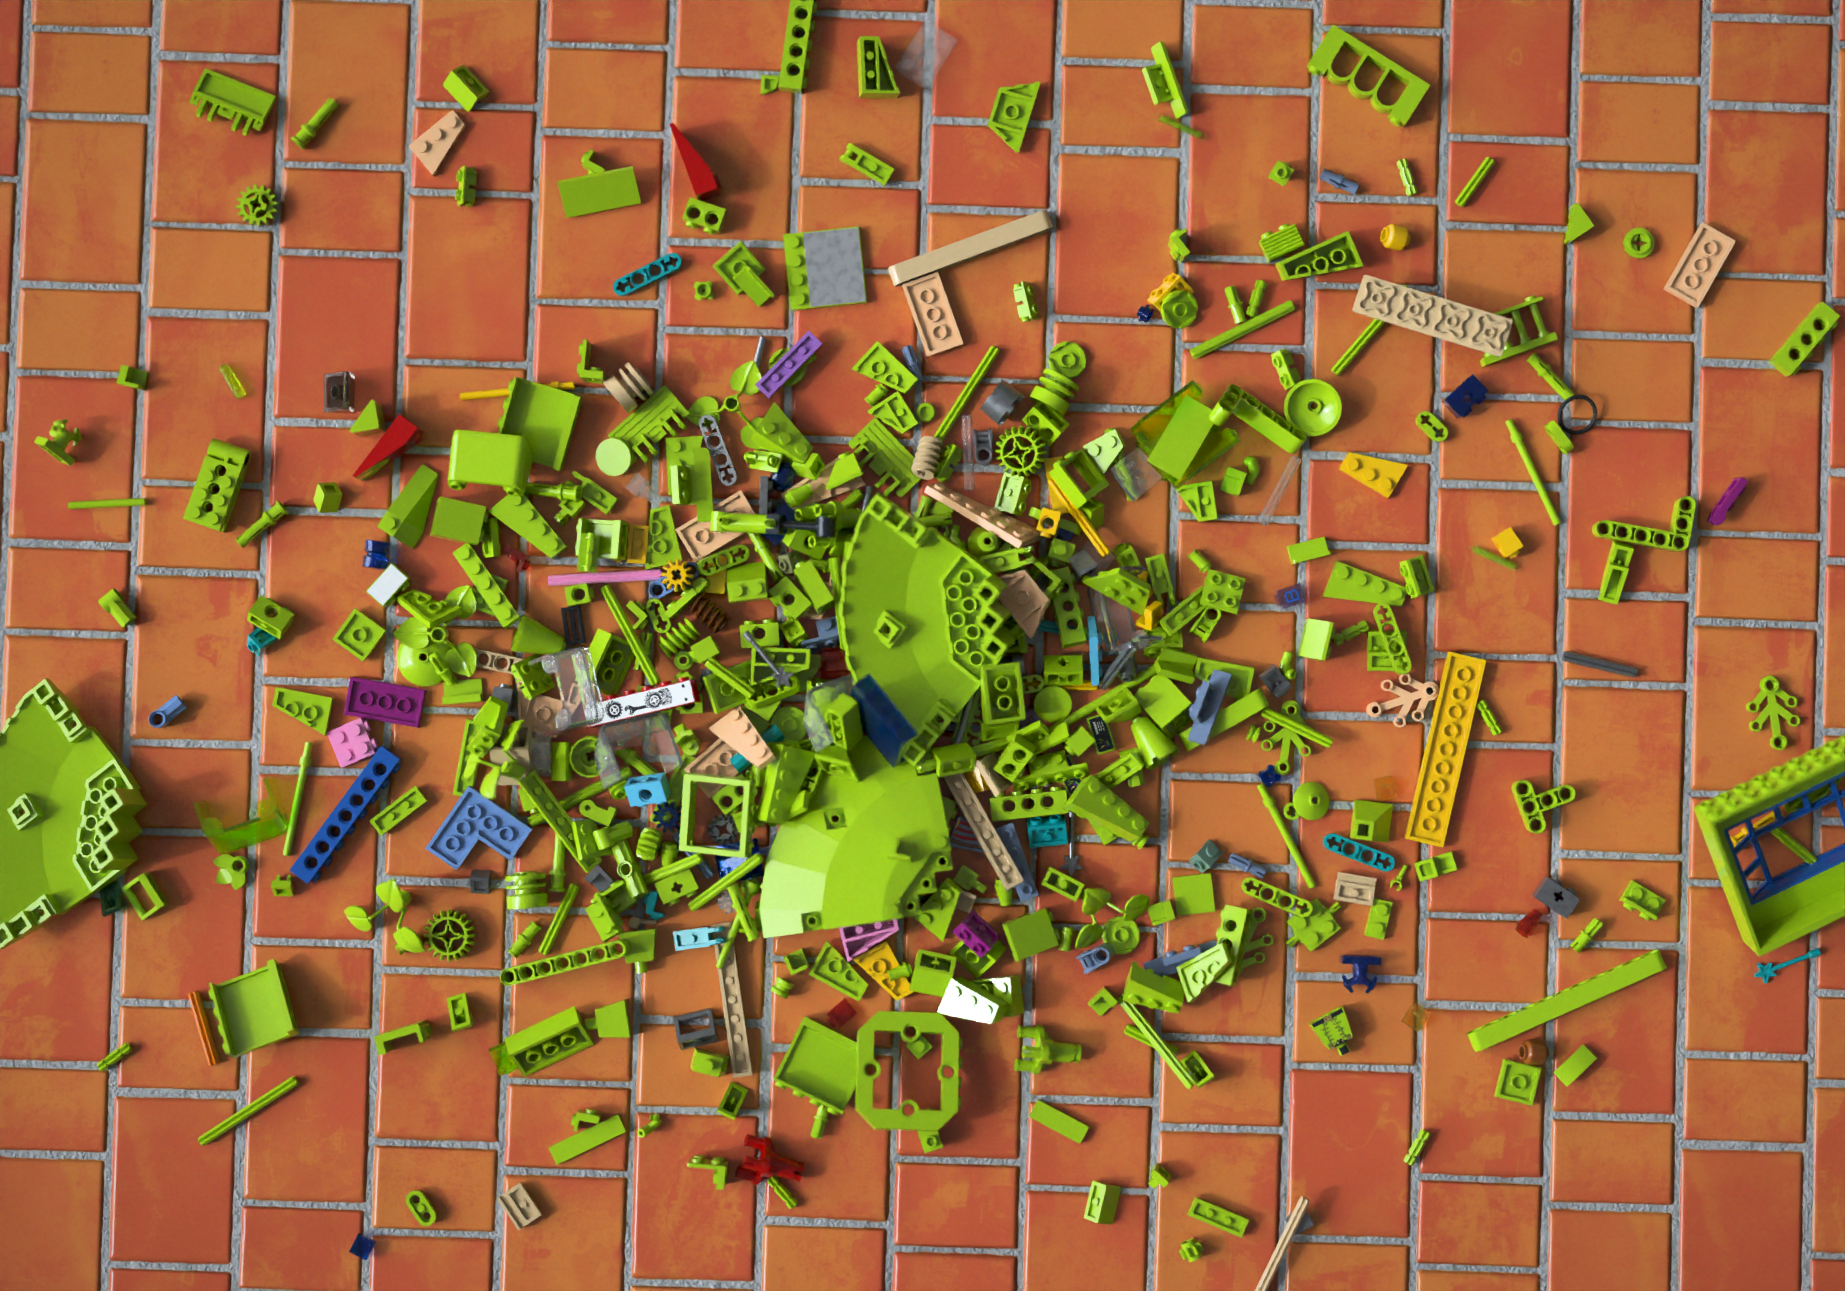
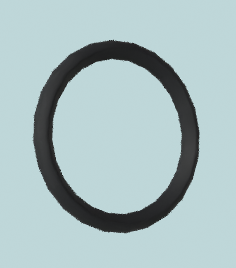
M1574 395L1567 398L1558 410L1559 425L1570 434L1587 432L1597 419L1595 403L1584 395ZM1574 399H1584L1593 408L1591 423L1581 430L1568 429L1562 421L1564 407Z

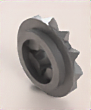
M717 815L709 823V836L717 844H730L738 836L736 823L730 815ZM726 822H728L726 829L731 834L723 833L719 837L720 830L718 829V827H716V825L723 826L724 824H726Z

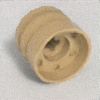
M627 362L625 366L630 371L628 374H625L620 368L619 373L622 379L619 380L614 375H611L603 384L629 414L638 407L634 399L636 396L645 401L646 398L642 395V391L645 390L649 396L654 393L650 388L649 382L640 371Z

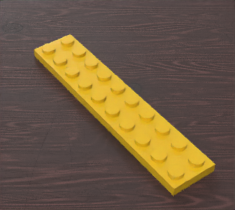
M1447 652L1405 839L1438 847L1444 846L1486 660Z

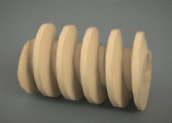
M924 436L919 440L917 452L911 466V471L914 475L925 480L933 479V473L936 471L935 467L938 465L937 460L940 458L939 454L942 451L940 447L943 446V441L933 436Z

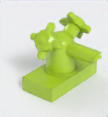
M67 419L54 421V425L49 431L54 439L50 441L38 436L34 443L59 462L72 466L75 459L67 454L65 449L70 441H73V446H77L78 442L83 438L79 428H75L73 433L65 429V424L68 423Z

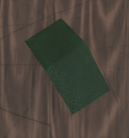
M118 881L112 882L100 890L103 917L129 908Z

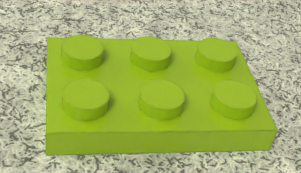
M752 659L728 667L730 671L751 686ZM715 673L702 677L715 714L747 702L746 696ZM764 683L758 684V685H755V686H752V687H753L754 689H756V688H758V687L763 686Z

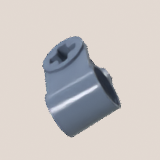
M1102 943L1077 955L1076 959L1082 964L1084 974H1087L1107 963L1114 956L1115 950L1111 944ZM1100 950H1104L1107 953V957L1102 956Z

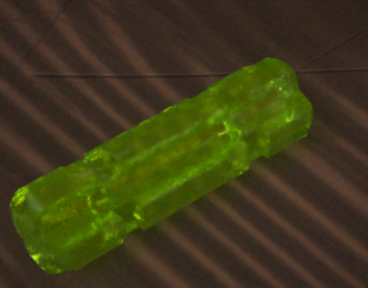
M227 363L221 365L219 371L224 375V379L230 389L234 391V396L237 399H241L246 395L244 389L240 387L241 384L235 374L231 372L230 366Z

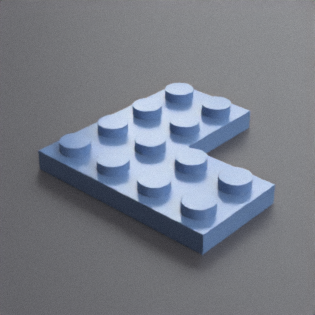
M469 785L425 849L458 870L476 842L481 840L511 861L533 828L491 799L482 796L478 790Z

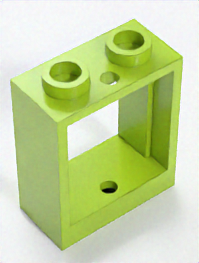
M1082 448L1077 452L1073 450L1064 456L1066 459L1064 461L1062 458L1053 464L1054 469L1049 472L1076 509L1083 506L1110 485ZM1070 463L1074 465L1091 487L1085 494L1065 470V467Z
M803 560L795 565L794 577L808 600L812 603V607L817 615L834 607V598L811 560L807 562Z

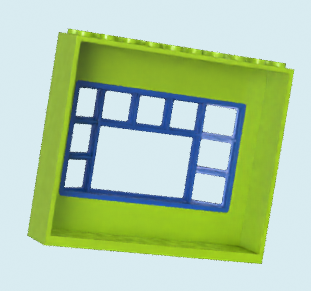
M1845 734L1834 741L1826 742L1815 750H1809L1798 758L1790 759L1787 763L1774 767L1769 772L1757 775L1752 780L1738 784L1733 789L1721 792L1716 797L1702 801L1699 805L1693 807L1742 940L1759 957L1845 916V843L1817 856V861L1813 862V864L1804 862L1772 878L1758 841L1759 836L1833 801L1836 803L1845 829V808L1841 799L1845 797V790L1838 791L1835 782L1836 779L1845 775ZM1829 783L1832 793L1810 804L1807 793ZM1801 796L1804 807L1782 817L1779 806ZM1773 810L1776 820L1754 830L1751 820ZM1745 823L1748 834L1734 847L1728 831ZM1752 842L1757 857L1743 871L1737 854ZM1761 866L1765 882L1751 894L1746 878Z

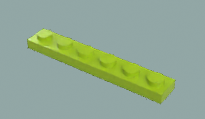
M531 770L522 777L518 784L585 873L590 872L602 859L600 857L585 860L578 859L571 824L573 822L535 770Z

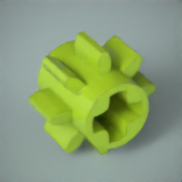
M1190 1238L1180 1244L1182 1249L1179 1252L1183 1260L1188 1259L1189 1262H1193L1202 1257L1201 1251L1204 1249L1199 1240L1195 1242L1194 1238Z

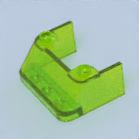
M274 777L263 779L269 797L258 803L257 811L259 817L223 829L219 819L215 817L210 818L205 801L194 802L202 830L218 853L228 854L283 835L288 831L289 821Z

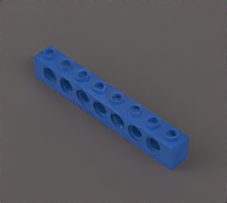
M380 746L291 867L290 871L307 884L313 881L316 883L322 875L320 871L324 866L328 867L333 861L332 855L336 850L340 851L344 846L345 842L343 840L347 835L350 836L355 831L356 822L366 816L368 813L366 809L370 804L373 805L377 801L379 791L389 785L391 781L389 779L390 776L400 770L402 767L401 761L403 760L386 746ZM380 764L386 766V772L383 775L378 772ZM370 779L375 782L373 790L367 788V781ZM357 795H361L364 799L363 804L360 806L355 802ZM347 810L352 813L350 821L344 818V813ZM334 826H338L341 830L338 837L332 833ZM324 841L329 844L327 852L321 849V844ZM312 857H315L318 861L315 868L310 865Z

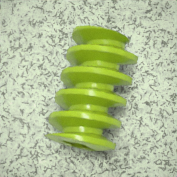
M684 618L685 625L680 622L678 623L679 630L672 627L673 634L665 632L666 639L662 636L659 637L661 642L659 645L670 659L672 658L671 651L678 654L677 647L682 650L685 648L683 642L690 645L689 638L697 640L696 633L699 634V632L687 618Z

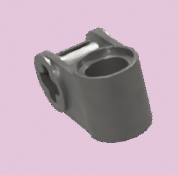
M992 428L982 431L973 429L975 460L981 466L988 465L992 460ZM980 452H987L989 458L983 461L979 459L978 455Z

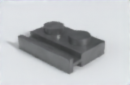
M760 476L759 514H769V512H772V500H769V492H772L773 481H770L768 476Z

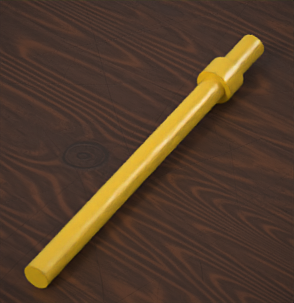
M559 381L551 382V384H544L560 390L575 389L574 382L559 383ZM508 388L464 392L460 393V399L471 400L509 396L510 391H508Z

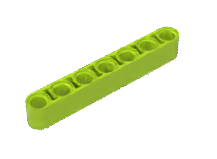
M617 939L515 965L503 970L500 974V980L504 985L511 986L617 959L630 952V944L625 939ZM617 944H621V945H622V947H623V952H622V953H619V952L616 950V945H617ZM599 948H601V949L604 950V952H605L604 958H602V957L599 956V954H598V949H599ZM581 953H584L586 955V962L581 961ZM563 957L568 960V967L562 964ZM545 962L550 964L551 969L549 972L544 968ZM527 967L532 969V976L526 973ZM509 971L514 974L513 981L508 977Z

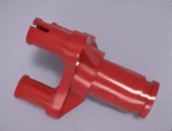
M746 1134L744 1146L760 1149L761 1154L759 1159L746 1156V1162L744 1161L743 1167L737 1166L735 1172L736 1179L751 1181V1184L759 1185L760 1182L768 1177L772 1178L774 1175L790 1180L796 1179V1181L800 1182L802 1175H800V1172H795V1170L804 1172V1163L778 1157L771 1138L765 1136L761 1138Z

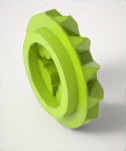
M1644 228L1630 230L1625 235L1623 241L1624 251L1630 257L1637 259L1648 256L1654 248L1652 234ZM1637 238L1640 242L1646 243L1644 245H1641L1639 249L1637 248V245L1631 244L1632 242L1637 241Z

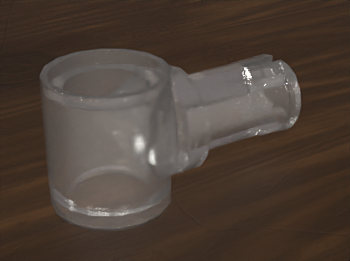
M636 473L625 488L636 497H644L655 507H658L663 498L651 489L650 482Z

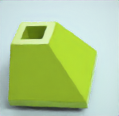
M1354 800L1350 838L1388 843L1393 804Z

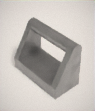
M711 1008L674 1016L677 1042L681 1050L719 1042ZM709 1017V1029L682 1034L681 1022Z

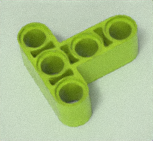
M1517 780L1512 784V793L1525 828L1531 833L1538 834L1545 830L1546 822L1542 814L1543 811L1568 803L1575 798V790L1570 785H1559L1535 794L1529 781ZM1521 783L1526 786V791L1523 794L1518 791V786ZM1564 788L1569 791V795L1565 799L1561 796V791ZM1545 795H1549L1551 798V802L1548 805L1543 803ZM1528 801L1533 804L1530 812H1527L1524 807ZM1535 819L1540 824L1536 830L1531 827V823Z

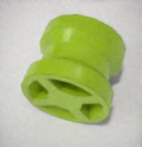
M778 976L776 984L772 986L771 991L787 999L789 996L788 992L790 989H793L794 984Z

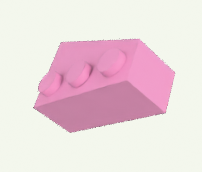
M897 919L840 927L839 931L847 961H851L855 956L865 952L877 942H881L898 931Z

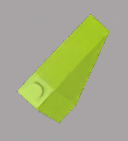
M422 464L387 510L377 527L413 549L424 533L427 515L429 514L439 474Z

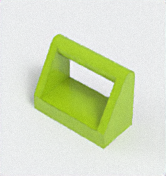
M149 872L142 873L122 888L142 921L169 905ZM141 882L155 904V907L147 913L131 887Z

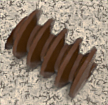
M702 592L693 602L690 612L694 613L697 611L696 617L700 618L703 616L702 623L709 621L707 627H714L713 633H718L724 629L733 617L726 619L728 613L720 614L722 607L715 609L716 602L709 604L711 597L709 596L704 599L705 592Z

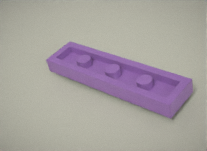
M808 331L755 386L770 399L823 344Z

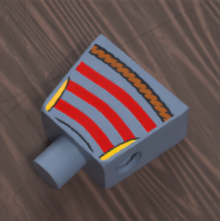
M958 816L949 839L950 846L984 853L965 817Z

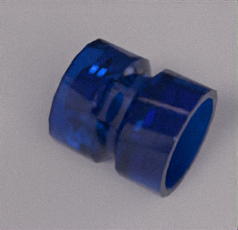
M365 540L364 551L367 554L363 556L362 567L385 570L388 566L386 555L389 554L391 543Z

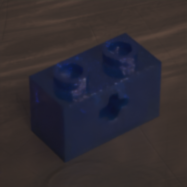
M1472 374L1449 394L1442 403L1456 418L1461 416L1465 418L1472 411L1471 406L1475 403L1479 405L1487 398L1485 394L1488 390ZM1468 394L1470 397L1467 401H1464V395Z

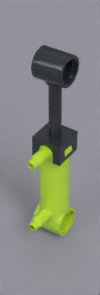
M711 511L710 531L785 535V529L815 530L817 537L835 538L836 518L817 517L816 523L786 521V516L780 514Z

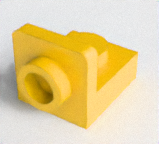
M1155 600L1151 605L1147 606L1144 615L1136 621V626L1151 631L1158 626V621L1162 618V602Z

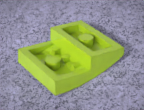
M1368 630L1367 670L1394 671L1379 630ZM1384 630L1387 635H1392L1394 630ZM1399 630L1406 647L1407 631ZM1392 643L1390 649L1393 653H1399L1401 646L1398 643ZM1404 654L1394 657V660L1399 659L1400 661L1398 669L1402 668L1405 671L1407 664H1403L1401 661V657H1404Z

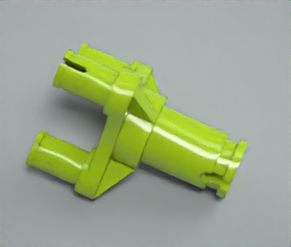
M831 501L828 504H816L806 509H796L795 512L798 514H795V519L797 521L811 520L816 523L817 517L836 518L835 538L811 535L808 539L811 548L820 546L829 548L835 546L838 531L857 526L863 511L860 508L841 509V504L838 501Z
M1035 1025V1027L1018 1026L1017 1037L1034 1038L1035 1047L1023 1046L1022 1050L1027 1052H1022V1057L1032 1058V1060L1015 1059V1071L1039 1074L1052 1061L1067 1063L1074 1061L1079 1063L1081 1060L1082 1049L1080 1044L1053 1042L1042 1025Z

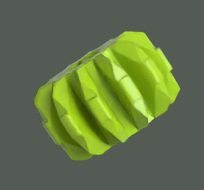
M647 827L642 830L636 849L637 857L650 861L656 858L662 840L661 831Z

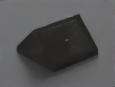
M343 371L324 374V412L354 413L353 373Z

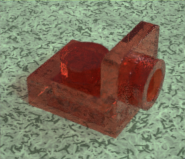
M507 545L504 551L508 553L507 557L515 562L521 560L516 571L522 573L523 570L526 571L530 566L531 561L529 559L531 556L511 545Z
M844 998L827 1012V1021L833 1028L837 1026L840 1029L842 1025L857 1014V1011Z

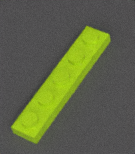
M465 543L454 551L453 555L503 628L507 629L521 619L471 544Z

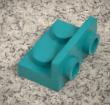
M1055 814L1048 817L1037 816L1026 819L1029 848L1068 844L1064 815Z

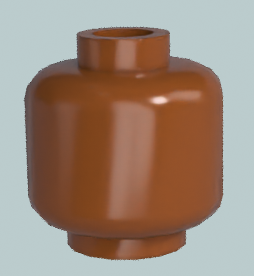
M1525 1040L1519 1046L1518 1055L1527 1065H1542L1549 1056V1049L1542 1040Z

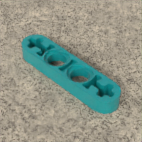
M676 253L667 254L617 279L613 284L614 292L618 296L624 297L678 271L682 266L681 257ZM670 258L678 259L676 262L677 266L669 265L667 266L668 271L665 272L661 262L664 261L666 265L670 263ZM653 266L661 267L662 271L658 276L651 274ZM637 274L644 276L645 279L642 284L634 282V277ZM630 278V281L633 284L634 288L631 289V286L629 285L625 287V292H622L621 290L617 291V289L619 288L618 284L622 283L623 285H626L629 283L627 279Z
M1329 833L1323 838V846L1337 854L1381 871H1390L1395 866L1394 858L1381 851L1333 833ZM1333 836L1335 837L1334 841L1341 843V839L1344 840L1340 851H1337L1339 847L1336 845L1329 847L1327 839H1331ZM1349 843L1355 846L1354 853L1350 855L1344 850L1345 846ZM1366 850H1370L1373 854V858L1370 861H1365L1362 857ZM1377 853L1380 854L1378 858L1385 860L1387 857L1390 866L1383 868V864L1376 861Z

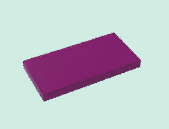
M350 677L344 715L420 728L427 690Z

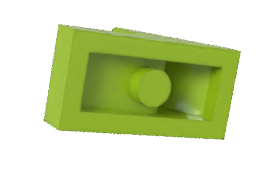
M466 993L447 998L453 1032L472 1026L475 1020L470 1012Z

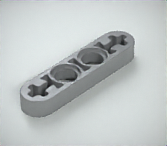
M704 415L699 420V427L719 479L726 486L733 485L738 477L717 420L712 415ZM706 418L713 421L711 428L712 430L716 429L717 433L706 435V432H710L707 426H703ZM712 436L719 437V446H711L709 441ZM719 454H724L727 457V462L724 465L717 463L716 458ZM729 464L731 466V469H727L728 473L734 475V477L731 478L732 482L730 483L728 480H724L723 478L726 476L725 471L723 470L722 472H720L719 469L724 468Z

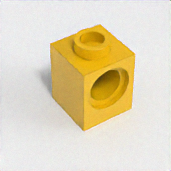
M1042 508L1036 529L1040 532V536L1050 539L1051 536H1057L1062 513ZM1047 519L1054 521V526L1051 529L1044 528V522Z
M1511 527L1492 538L1503 558L1508 556L1510 558L1515 557L1520 553L1519 549L1523 547Z

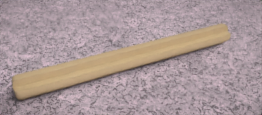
M1300 1197L1255 1291L1268 1290L1310 1203L1307 1197Z

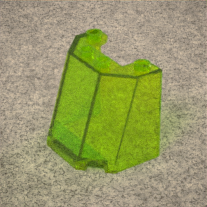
M1194 380L1142 417L1131 428L1132 434L1138 440L1135 444L1136 449L1146 462L1185 395L1198 402L1203 397L1201 386L1195 383ZM1213 424L1180 481L1149 462L1147 463L1160 480L1164 482L1169 480L1174 488L1179 489L1240 442L1235 430L1229 428L1221 430L1220 426Z

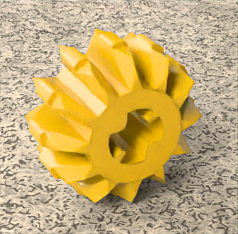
M676 559V565L670 560V568L665 565L663 566L667 573L663 572L661 576L667 578L662 583L670 582L667 589L670 590L674 585L675 592H678L680 585L684 591L686 590L684 583L687 585L692 584L687 578H694V575L687 573L693 569L692 567L685 569L688 564L686 561L680 566V559ZM678 570H680L682 577L680 580L677 578V581H675L673 573H678Z

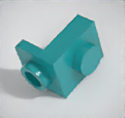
M651 890L650 894L647 893L645 896L644 905H647L645 914H649L648 918L660 920V917L664 918L666 913L655 910L659 894L658 891Z

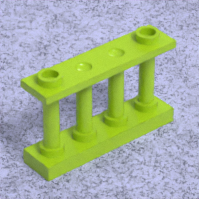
M1535 295L1524 299V303L1493 313L1499 316L1511 313L1521 341L1520 345L1514 347L1513 344H1510L1509 338H1507L1502 356L1498 357L1485 353L1484 358L1480 360L1482 367L1549 344L1558 339L1556 332L1550 334L1549 331H1546L1536 303L1543 300L1542 296L1538 298ZM1528 306L1539 332L1538 338L1534 340L1528 337L1519 313L1520 309Z

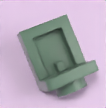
M1209 839L1189 861L1195 869L1204 873L1216 862L1223 852Z

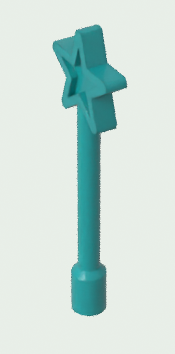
M1816 948L1805 955L1773 967L1771 962L1765 966L1757 963L1759 971L1754 974V977H1762L1763 982L1767 984L1769 976H1776L1773 971L1808 958H1815L1820 956L1821 952L1819 948Z

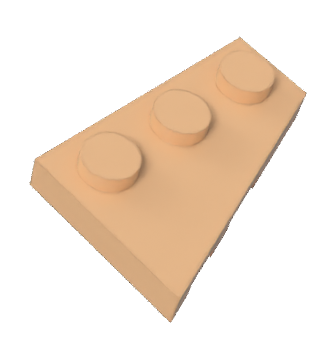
M451 110L412 142L409 147L434 176L466 125Z

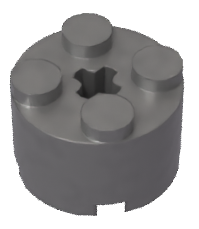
M1004 380L998 384L993 390L994 392L991 396H988L980 408L983 413L1000 426L1008 419L1007 415L1011 417L1016 411L1017 407L1015 404L1019 405L1025 397Z

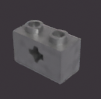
M1553 876L1551 878L1544 877L1532 896L1563 918H1568L1580 901L1576 897L1577 893L1569 887L1567 889L1561 887V882ZM1555 892L1559 893V900L1555 899V896L1553 895Z

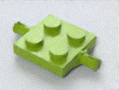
M1315 898L1310 902L1313 910L1309 917L1300 918L1294 915L1286 921L1294 934L1293 937L1286 941V944L1291 948L1297 942H1301L1312 952L1341 929L1333 916L1334 913L1342 908L1336 901L1331 907L1326 908ZM1305 906V907L1301 910V912H1300L1301 914H1304L1305 912H1309V909H1307V906Z

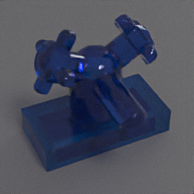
M1340 955V963L1353 965V977L1347 980L1345 975L1342 976L1344 987L1350 993L1354 992L1351 986L1355 984L1367 986L1366 993H1369L1376 987L1378 978L1376 976L1373 980L1367 978L1368 966L1381 965V957Z

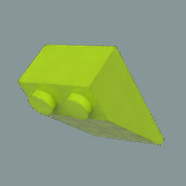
M1019 661L981 667L983 723L989 725L1026 719Z

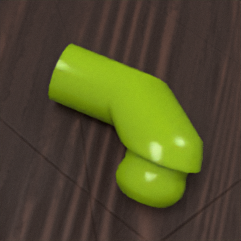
M1284 651L1279 669L1285 679L1293 680L1297 675L1290 665L1293 654Z

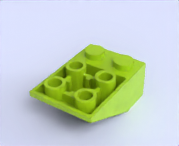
M1020 975L969 980L1009 1003L1003 1017H1012L1024 1013Z

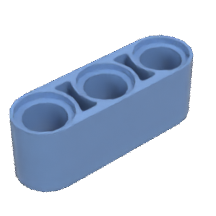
M687 562L688 564L685 567V569L689 566H695L696 568L697 564L694 562ZM697 569L694 578H687L688 581L692 582L699 577L700 574ZM678 570V573H677V572H674V573H673V575H677V576L679 577V579H681V577H682V576L680 575V572H681L680 570ZM661 577L650 584L649 594L653 598L663 599L675 592L674 586L670 590L667 589L670 582L662 583L667 577ZM657 585H661L663 588V592L659 596L653 593V589Z

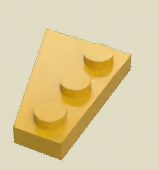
M1348 452L1338 469L1382 496L1389 498L1408 465Z

